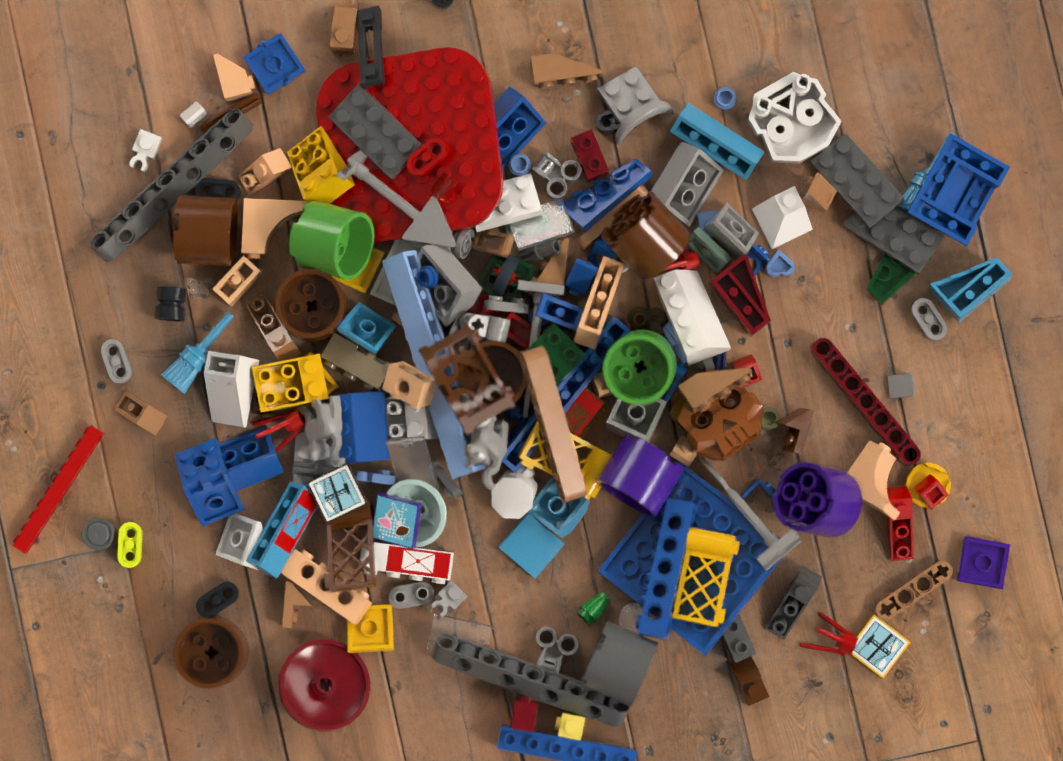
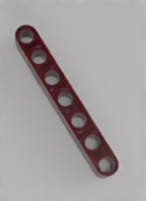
M827 338L816 340L811 346V353L816 361L881 440L891 449V452L903 465L917 463L920 460L921 451L835 345ZM818 343H824L827 346L828 352L826 355H821L817 352L816 347ZM832 361H839L842 364L841 372L836 373L831 369ZM848 378L856 381L857 386L855 390H849L846 387L845 382ZM862 396L870 398L871 405L869 408L861 406L860 399ZM877 413L885 416L886 421L883 426L877 425L874 418ZM891 431H896L900 435V441L896 444L892 443L889 439ZM908 448L913 450L915 454L912 461H907L904 458V451Z

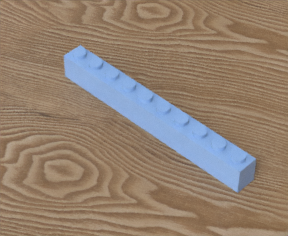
M417 251L401 252L382 260L384 271L391 287V293L395 300L398 315L401 319L416 368L433 377L418 349L425 345L430 347L444 339V335L429 289L420 286L417 281V273L422 268ZM448 348L435 356L449 354ZM449 363L451 369L446 368L444 373L447 376H452L454 374L453 363ZM458 378L450 386L452 391L460 388ZM437 384L431 405L428 407L452 479L486 469L484 463L474 464L470 468L465 467L467 460L465 449L471 443V433L468 435L465 433Z

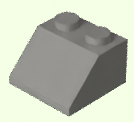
M618 398L606 421L605 430L622 438L625 434H628L632 440L638 437L649 443L667 401L658 398L651 403L635 405Z

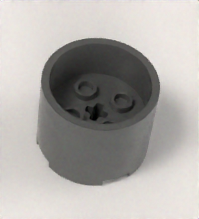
M607 621L580 685L631 707L648 672L658 642Z

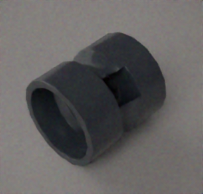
M166 286L157 287L156 297L160 304L155 308V319L183 322L185 319V308L181 304L186 300L187 289Z

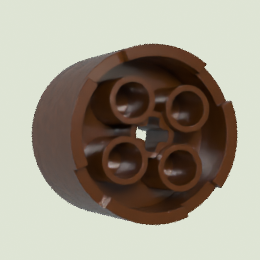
M651 191L644 197L638 194L623 204L613 214L614 219L609 228L605 227L602 231V240L639 279L651 278L671 265L685 249L690 238L689 231Z
M179 195L175 215H178V217H176L173 238L174 258L177 260V264L232 267L237 243L238 215L236 198Z
M304 269L291 274L282 282L276 294L275 308L280 322L293 336L306 342H320L330 339L334 333H338V326L348 315V303L342 288L332 276L320 270ZM317 302L318 310L309 312L308 304Z
M485 341L480 343L495 372L500 376L503 385H509L515 397L512 401L515 405L524 395L527 386L520 362V353L504 342ZM476 351L472 358L482 362ZM460 364L458 374L460 388L471 390L477 394L481 382V371L471 366ZM489 381V382H488V386H489V385H496V384H492V381ZM492 392L491 397L495 399L494 401H489L485 397L482 401L489 406L502 397L498 392Z
M219 617L200 619L187 625L177 637L173 653L174 662L180 675L190 684L208 689L220 687L235 680L245 669L249 657L248 641L241 629L227 619ZM212 646H214V649L218 650L219 652L217 655L214 656V659L212 658V655L208 654L207 652L208 650L212 649Z

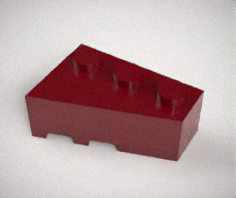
M747 253L710 281L709 285L750 337L771 321Z

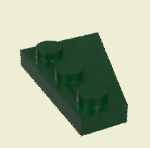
M885 254L866 290L883 306L916 273Z

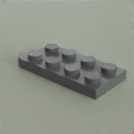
M359 83L329 116L391 179H394L406 166L408 157L423 145L372 94L363 89Z
M846 133L810 161L811 165L837 190L838 195L868 228H871L904 201V196Z
M898 206L871 228H868L853 210L843 223L844 228L917 275L921 273L944 239L942 234Z

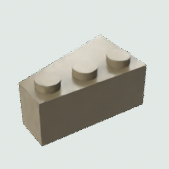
M334 333L321 355L325 359L323 364L333 370L339 367L345 371L343 375L354 382L358 378L364 382L363 387L371 392H375L376 389L381 392L390 363L384 362L374 354L365 351L356 344Z

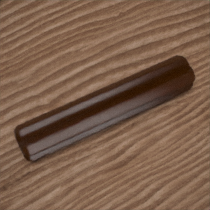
M253 93L202 122L199 126L203 134L229 111L239 109L245 114L262 103L259 95Z

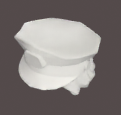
M522 465L517 473L508 470L495 484V488L491 490V506L501 517L520 519L533 508V500L538 487L534 479V468L532 470Z

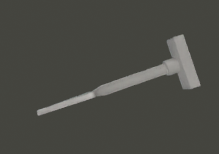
M362 150L352 155L347 160L349 164L337 174L342 180H346L351 175H355L360 180L363 179L413 219V223L404 233L402 239L449 247L456 246V241L435 195L432 196L422 211L417 210L369 172V169L363 165L367 155Z
M519 280L518 290L533 293L532 303H535L529 347L540 337L542 319L535 314L542 294L544 293L549 296L563 295V285ZM526 386L523 417L528 418L530 393L528 386Z
M697 455L699 460L727 492L730 500L765 539L764 543L769 549L761 554L757 560L766 571L802 542L793 529L781 539L775 533H771L738 493L727 485L725 480L704 457Z

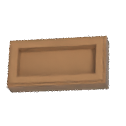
M491 230L476 232L471 249L476 252L508 258L515 237Z

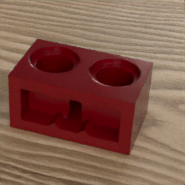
M591 129L571 137L570 142L587 183L607 176L609 169L593 130Z
M520 695V699H515L511 729L534 732L538 702H534V698Z

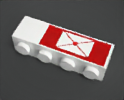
M374 542L376 575L377 571L387 572V577L400 578V574L409 575V580L422 581L423 577L432 578V583L445 584L446 580H451L454 553L420 548L410 549L398 545ZM364 547L361 548V562L369 555L368 550ZM364 569V574H370L366 569Z

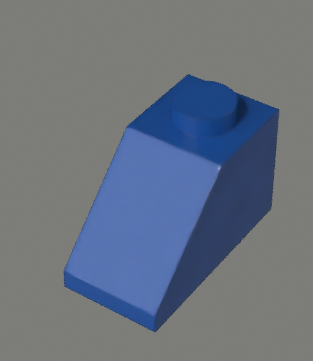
M577 258L564 285L568 289L567 293L576 298H579L580 295L585 297L598 268Z
M543 293L535 315L547 323H555L562 329L577 331L584 309Z

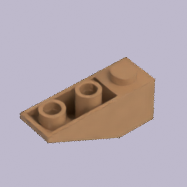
M554 53L531 56L534 87L539 86L540 89H549L553 87V84L562 83V86H570L579 80H584L585 83L596 82L602 76V70Z
M817 172L814 177L810 176L807 179L799 195L803 196L801 199L803 204L825 214L837 190Z
M566 237L564 241L559 239L561 252L554 254L551 260L546 258L540 267V270L543 272L538 279L533 277L531 282L564 286L569 238ZM528 293V296L533 298V293ZM561 295L552 296V297L559 299V297H560Z
M264 292L245 304L279 362L293 359L301 354L290 333L280 322L274 307Z
M750 368L697 373L680 384L678 388L694 413L698 411L704 412L712 406L711 403L716 399L722 400L731 394L730 390L736 386L742 387L751 380L752 371Z

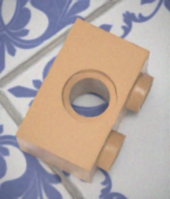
M243 256L215 285L213 290L232 307L263 273Z
M401 361L389 364L382 389L390 393L391 397L405 401L409 407L420 409L421 407L431 405L437 382L430 375Z

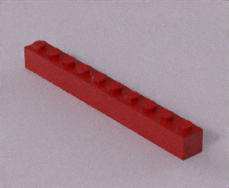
M90 425V427L84 430L83 434L85 435L77 441L76 449L72 450L68 455L69 459L67 463L64 462L61 466L59 475L53 478L52 486L48 487L44 493L46 494L45 497L37 503L36 506L38 508L36 511H32L29 516L30 520L21 528V534L15 537L13 546L25 554L29 552L105 433Z

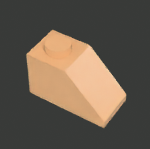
M213 55L224 98L227 102L253 94L252 89L255 88V83L252 75L248 76L245 69L221 55Z

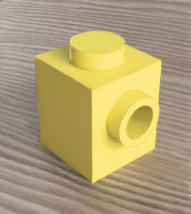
M562 712L561 717L557 716L554 730L558 731V736L581 741L585 717Z

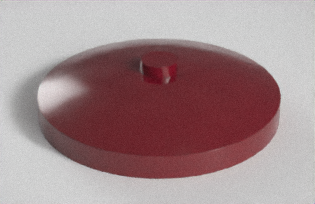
M330 639L309 641L295 649L285 660L278 680L280 700L289 716L301 726L319 732L339 730L352 723L366 707L371 689L369 672L362 658L357 653H348L346 644Z

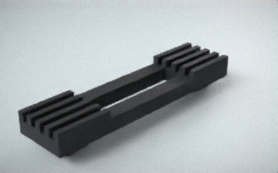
M378 5L357 10L360 85L363 89H366V87L370 88V86L375 87L376 84L380 86V83L385 85L381 34L382 12ZM368 30L373 31L374 63L369 64L367 60L366 37Z

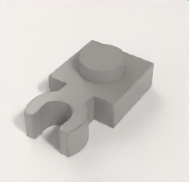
M451 580L435 596L437 601H434L428 610L432 611L434 608H437L440 611L437 619L440 620L447 614V611L452 613L468 596Z

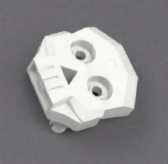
M792 72L754 94L748 123L755 136L762 137L771 162L801 163L829 146L841 123V119L824 100L826 93L817 79L810 78L806 74L800 75ZM788 99V108L778 105ZM808 109L812 110L813 116H806L805 111ZM776 127H783L784 132L781 134L777 133Z

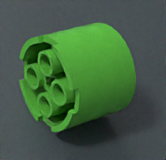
M320 201L307 203L302 208L303 214L298 223H293L289 239L290 255L295 257L298 263L297 266L305 269L320 270L330 276L344 280H352L359 276L368 264L374 246V227L370 217L362 212Z
M650 330L632 331L619 338L608 351L603 366L605 382L610 391L624 402L635 405L651 403L660 398L669 388L675 377L677 360L671 345L660 334ZM643 360L647 368L639 371L638 365H635V363Z

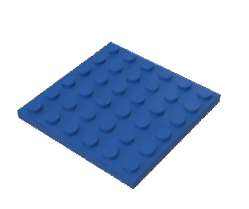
M682 463L681 466L684 468V472L668 498L696 504L694 528L736 536V541H740L738 554H733L722 605V609L726 610L724 623H719L718 627L676 618L672 619L670 629L706 656L782 558L766 571L757 560L761 554L769 549L764 543L765 539L730 499ZM661 509L655 518L642 514L598 570L600 574L639 604L641 603L643 592L646 593L648 584L645 581L648 570H652L653 566L650 558L652 549L657 548L658 539L655 536L658 525L661 526L663 517L660 516ZM673 519L670 522L671 529H678L681 525L680 519ZM669 541L665 545V551L671 552L676 548V542ZM690 555L689 566L693 572L704 566L699 557ZM704 558V560L706 561V563H708V562H710V561L712 560V559ZM715 561L709 565L716 577L724 572L725 562ZM668 563L660 567L661 574H668L671 570V565ZM707 568L695 575L702 586L713 579ZM693 577L687 580L684 585L689 595L700 588ZM722 577L718 579L720 584L722 582ZM716 582L704 588L711 600L719 595L720 588ZM658 586L655 589V596L662 597L666 593L665 586ZM702 590L691 597L697 608L709 602ZM718 599L713 602L716 607H717ZM689 600L680 605V615L688 616L695 611ZM710 604L702 609L700 613L705 620L714 621L715 610ZM654 608L650 613L659 618L661 610ZM697 613L692 616L700 619Z

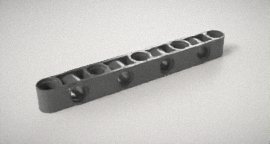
M233 109L229 111L93 237L90 242L91 248L105 262H111L116 259L177 203L179 195H186L252 132L253 124L241 110Z
M440 634L431 652L432 659L439 664L610 726H621L630 709V706L580 685L581 681L450 634Z

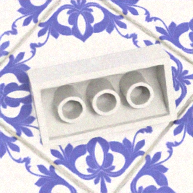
M674 269L654 277L655 289L688 366L731 350L698 271Z

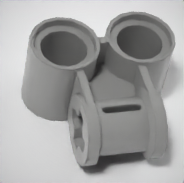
M545 151L543 153L544 157L531 170L542 180L548 182L546 190L548 197L553 201H559L565 197L567 192L565 182L575 183L579 180L581 167L574 160H568L562 165L555 157ZM571 166L577 170V174L574 177H568L564 170ZM559 184L562 186L563 192L555 195L550 191L551 186Z
M465 313L460 317L459 327L461 329L467 323L472 330L476 328L482 338L506 343L511 320L484 314Z
M550 626L541 627L537 632V643L544 647L537 665L559 673L564 658L563 655H573L577 651V638L572 634H564L557 639L556 631ZM543 631H550L553 634V639L550 643H544L540 640V634ZM566 638L572 639L575 643L574 648L570 651L564 650L561 645L562 641Z

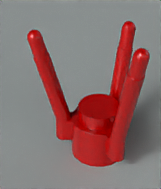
M685 248L680 254L681 256H678V262L672 263L664 270L679 267L680 270L699 268V259L696 251H688V248Z
M292 409L286 413L253 422L252 425L257 426L283 419V422L256 434V438L272 433L282 427H285L288 432L292 430L293 432L276 447V451H280L298 434L304 432L302 427L305 426V418L300 414L299 409Z
M820 612L819 616L843 634L840 633L837 636L821 628H818L817 632L837 641L835 646L839 649L807 643H800V647L836 653L844 657L846 653L852 655L858 638L854 637V633L846 630Z

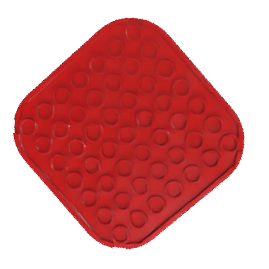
M452 47L384 57L385 85L380 83V86H377L376 84L375 87H366V90L420 143L425 144L432 138H439L447 143L449 152L442 162L423 176L411 174L407 166H405L394 179H391L368 156L363 165L369 169L371 174L419 211H422L431 197L435 195L451 231L468 229L481 224L490 217V214L499 204L504 185L492 86L485 67L471 54ZM374 59L368 60V64L374 63ZM359 62L347 64L334 71L323 83L316 102L318 128L320 126L323 127L346 166L349 164L347 160L361 149L329 116L356 85L360 84ZM439 146L434 150L435 154H439L441 151ZM422 161L417 163L418 169L423 167ZM351 175L354 186L330 204L367 214L374 227V243L402 239L404 233L413 223V219L363 179L360 180L355 175Z

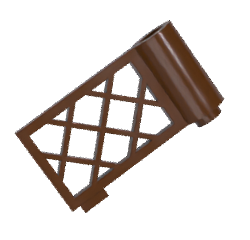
M371 499L364 500L365 504L329 521L326 520L321 510L322 522L327 524L329 573L324 574L325 588H329L330 592L376 587L373 533L374 508ZM367 527L368 534L362 541L354 536V533L359 528ZM343 530L347 535L338 544L333 540V531ZM350 538H353L359 544L350 553L343 546ZM362 547L369 552L368 557L363 562L355 557ZM341 549L348 556L339 565L334 561V556ZM351 559L360 565L352 575L344 569ZM363 569L370 573V581L360 582L356 577ZM341 571L349 577L344 584L335 585V578Z

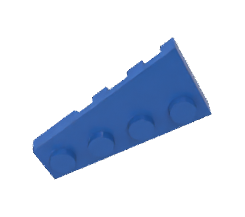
M635 159L611 172L610 177L602 180L598 179L593 182V186L584 191L580 189L572 193L573 197L565 201L561 199L555 204L563 214L586 232L634 190L649 180L653 174L648 167L638 159Z

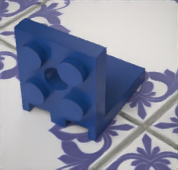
M217 438L174 454L183 490L202 527L245 510L243 502L228 474ZM204 462L203 465L197 466L199 463ZM216 498L220 499L217 502H210L211 500Z

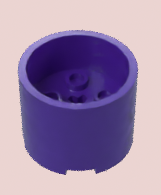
M625 434L597 479V483L621 502L647 516L655 518L684 472V468L676 461L672 464L670 462L671 459L665 455V452L638 437L632 440L630 435Z
M801 462L787 468L779 477L781 481L776 495H773L775 513L784 526L798 532L833 538L848 532L858 520L862 507V495L858 483L849 473L818 464Z

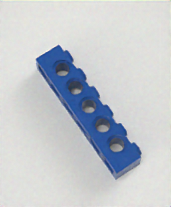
M667 498V503H664L661 508L660 516L663 517L662 525H658L656 530L657 548H653L650 560L653 562L652 570H648L645 583L648 584L647 592L642 594L640 606H643L642 615H638L635 628L638 629V634L668 641L686 551L687 535L690 527H693L697 510L695 503ZM673 519L681 520V525L678 529L670 528V522ZM674 541L676 542V548L671 552L665 551L666 543ZM665 563L670 564V572L668 574H661L660 567ZM658 586L666 587V593L662 597L655 596V589ZM659 608L661 610L660 617L655 620L651 619V610Z
M501 724L497 749L559 761H636L637 757L636 749L583 739L580 741L535 730L534 732L511 729V726Z

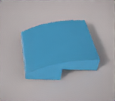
M527 512L498 547L536 579L564 546V543Z

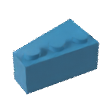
M996 257L971 267L966 271L931 283L929 291L951 316L960 323L1011 280L1012 273Z

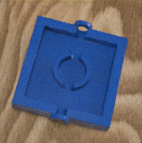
M279 33L267 42H260L257 45L258 48L243 57L268 96L283 86L286 87L287 84L292 83V80L306 72L282 33Z

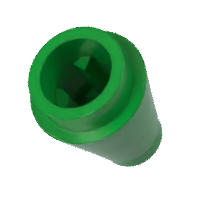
M600 591L599 594L581 605L577 614L588 625H591L593 622L596 623L610 602V599Z

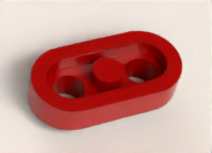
M439 138L428 140L408 157L406 163L408 171L416 176L426 175L447 157L449 152L447 143ZM439 146L441 151L439 154H435L434 150ZM422 161L423 167L418 169L417 163Z

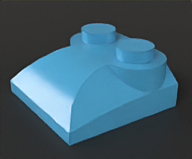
M358 302L338 326L337 331L370 353L376 354L382 346L386 345L397 326Z
M552 476L534 499L533 508L528 513L563 538L573 531L586 514L590 501L583 496L563 503L559 496L554 476Z

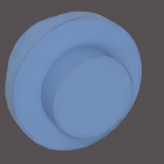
M722 87L715 92L714 103L719 109H731L736 103V94L731 88Z
M515 154L510 158L508 167L513 175L523 176L530 171L531 161L524 154Z

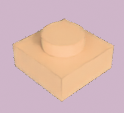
M603 372L597 373L591 380L597 398L613 395L605 379L602 378Z
M683 435L670 453V456L688 467L697 455L688 443L687 438Z

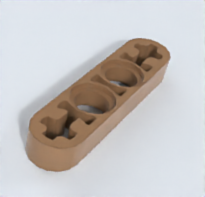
M643 185L639 186L586 231L576 243L582 250L587 249L602 236V231L605 227L609 228L614 219L613 214L623 204L638 194L644 197L649 191Z
M938 561L879 600L874 607L876 616L882 620H889L949 580L953 574L951 565L945 561ZM939 565L941 567L946 566V576H937L934 578L937 583L934 584L933 579L927 573L930 571L931 575H934L938 572L937 567ZM921 577L929 581V587L924 591L919 590L917 587V580ZM902 590H906L910 594V600L905 604L898 600V594ZM893 596L894 602L900 608L896 610V606H893L888 610L890 613L888 616L880 614L879 611L882 610L881 605L888 606L893 603L889 600Z

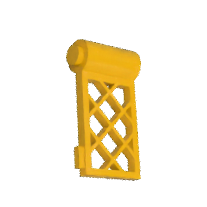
M537 421L518 455L521 458L520 464L532 470L536 466L553 475L552 469L547 466L546 459L548 455H545L542 443L544 442L543 439H540V428ZM570 433L586 488V496L584 497L588 500L591 497L596 498L601 489L597 479L612 455ZM538 445L541 456L533 459L527 457L526 454L530 447ZM583 446L590 448L591 450L587 457L579 460L576 449Z
M690 527L672 618L718 627L719 623H724L726 610L722 609L731 560L733 554H738L740 541H736V536ZM690 555L699 557L704 566L693 572L689 566ZM704 558L712 559V560H711L710 562L706 563V561L704 560ZM715 561L725 562L724 572L716 577L709 565ZM707 568L713 579L702 586L695 575ZM693 577L700 588L689 595L684 585L687 580ZM722 577V582L720 584L718 579ZM716 582L720 592L718 596L711 600L704 588ZM702 590L709 602L697 608L691 597ZM718 599L717 607H716L713 602ZM689 600L695 611L688 616L680 615V605ZM710 604L715 610L714 621L705 620L700 613L702 609ZM697 613L700 619L692 616Z

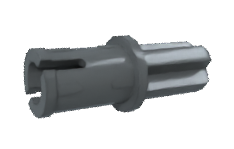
M557 239L545 243L536 242L534 246L522 248L518 255L523 261L536 258L542 260L546 256L559 254L561 252V244Z
M294 461L292 473L314 477L313 480H316V478H321L339 469V467L320 465L319 462L313 464Z

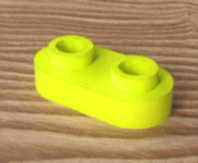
M134 522L124 523L119 529L118 561L126 568L136 567L142 559L143 531ZM130 529L135 531L133 538L128 537L127 533ZM129 552L134 554L132 561H129L126 557Z

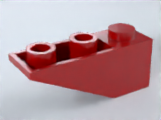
M907 486L887 488V495L891 505L900 512L895 520L886 516L891 561L914 559L911 494Z

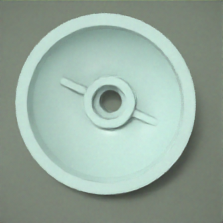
M407 479L396 483L388 490L387 495L422 503V506L425 508V512L421 511L416 547L426 546L434 542L441 535L446 523V505L441 494L433 486L421 480Z

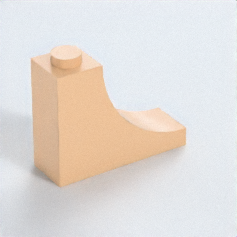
M244 198L241 253L247 255V259L260 260L261 256H266L268 244L274 232L285 221L303 214L302 208L308 202Z
M869 441L847 473L858 483L863 503L895 520L900 512L889 501L887 480L896 458L889 453L891 449L884 443L880 442L877 445Z

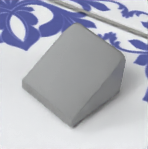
M912 373L888 376L890 399L914 396Z

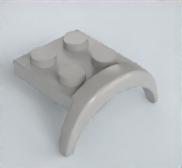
M636 66L597 88L599 95L620 124L615 134V143L617 145H620L625 136L646 119L661 113L674 114L673 108L667 102L659 100Z

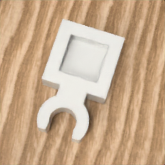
M140 129L132 148L134 152H137V156L130 160V167L134 168L135 163L141 161L143 163L141 171L145 172L148 168L147 158H155L163 138Z

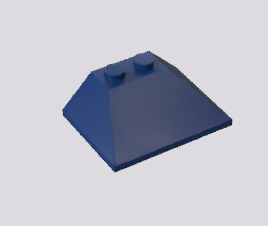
M951 133L907 213L967 246L978 227L976 223L994 190L1000 187L1010 166Z

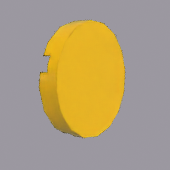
M928 462L918 464L906 476L904 486L908 487L912 502L919 507L929 508L916 493L914 487L930 474L938 479L946 492L950 494L951 482L949 476L937 464Z

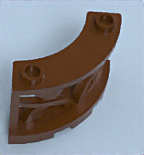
M466 323L460 330L430 347L425 345L418 349L428 370L435 378L445 400L450 404L455 417L468 435L474 432V427L509 407L511 409L514 408L515 405L512 399L515 395L509 385H503L479 343L482 341V338L477 329L472 330ZM467 337L470 341L471 349L466 351L463 349V344H461L459 348L460 355L455 354L453 345ZM449 348L450 354L435 356ZM476 351L482 362L472 358ZM449 363L454 365V374L452 376H447L444 373L446 368L451 369ZM458 364L471 366L481 371V382L477 394L464 388L452 391L450 386L454 384L459 374ZM489 374L496 385L488 386ZM498 392L502 398L487 406L482 401L484 397L489 401H494L495 399L491 397V393ZM467 394L474 400L471 403V400L468 398L466 403H462L460 396ZM479 405L483 408L482 410L473 414L479 407Z

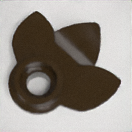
M635 307L628 313V323L630 324L631 332L650 330L664 337L661 325L669 321L664 310L657 307L648 310L644 307ZM637 315H643L641 322H636L635 318Z

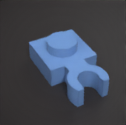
M378 470V474L357 471L356 480L391 486L396 484V476H392V471Z

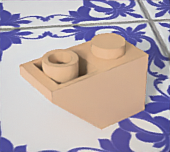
M281 148L261 155L239 174L238 178L247 193L251 195L280 178L292 166Z

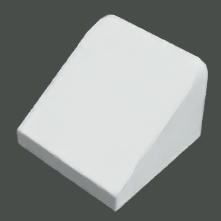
M195 102L180 117L192 128L207 115V112L198 102Z

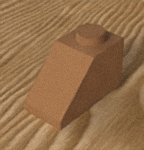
M335 6L330 41L332 52H355L358 8Z
M126 390L114 408L115 411L154 435L158 433L167 418V415Z

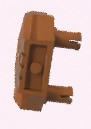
M733 369L706 370L705 372L724 371ZM736 386L730 390L731 394L722 400L716 399L706 411L694 413L679 391L669 415L688 434V443L699 457H709L714 461H724L761 435L764 408L753 392H747L744 386ZM728 399L735 400L733 405H728L726 401ZM705 418L707 421L704 425H700L698 423L699 419ZM724 424L733 426L724 432Z

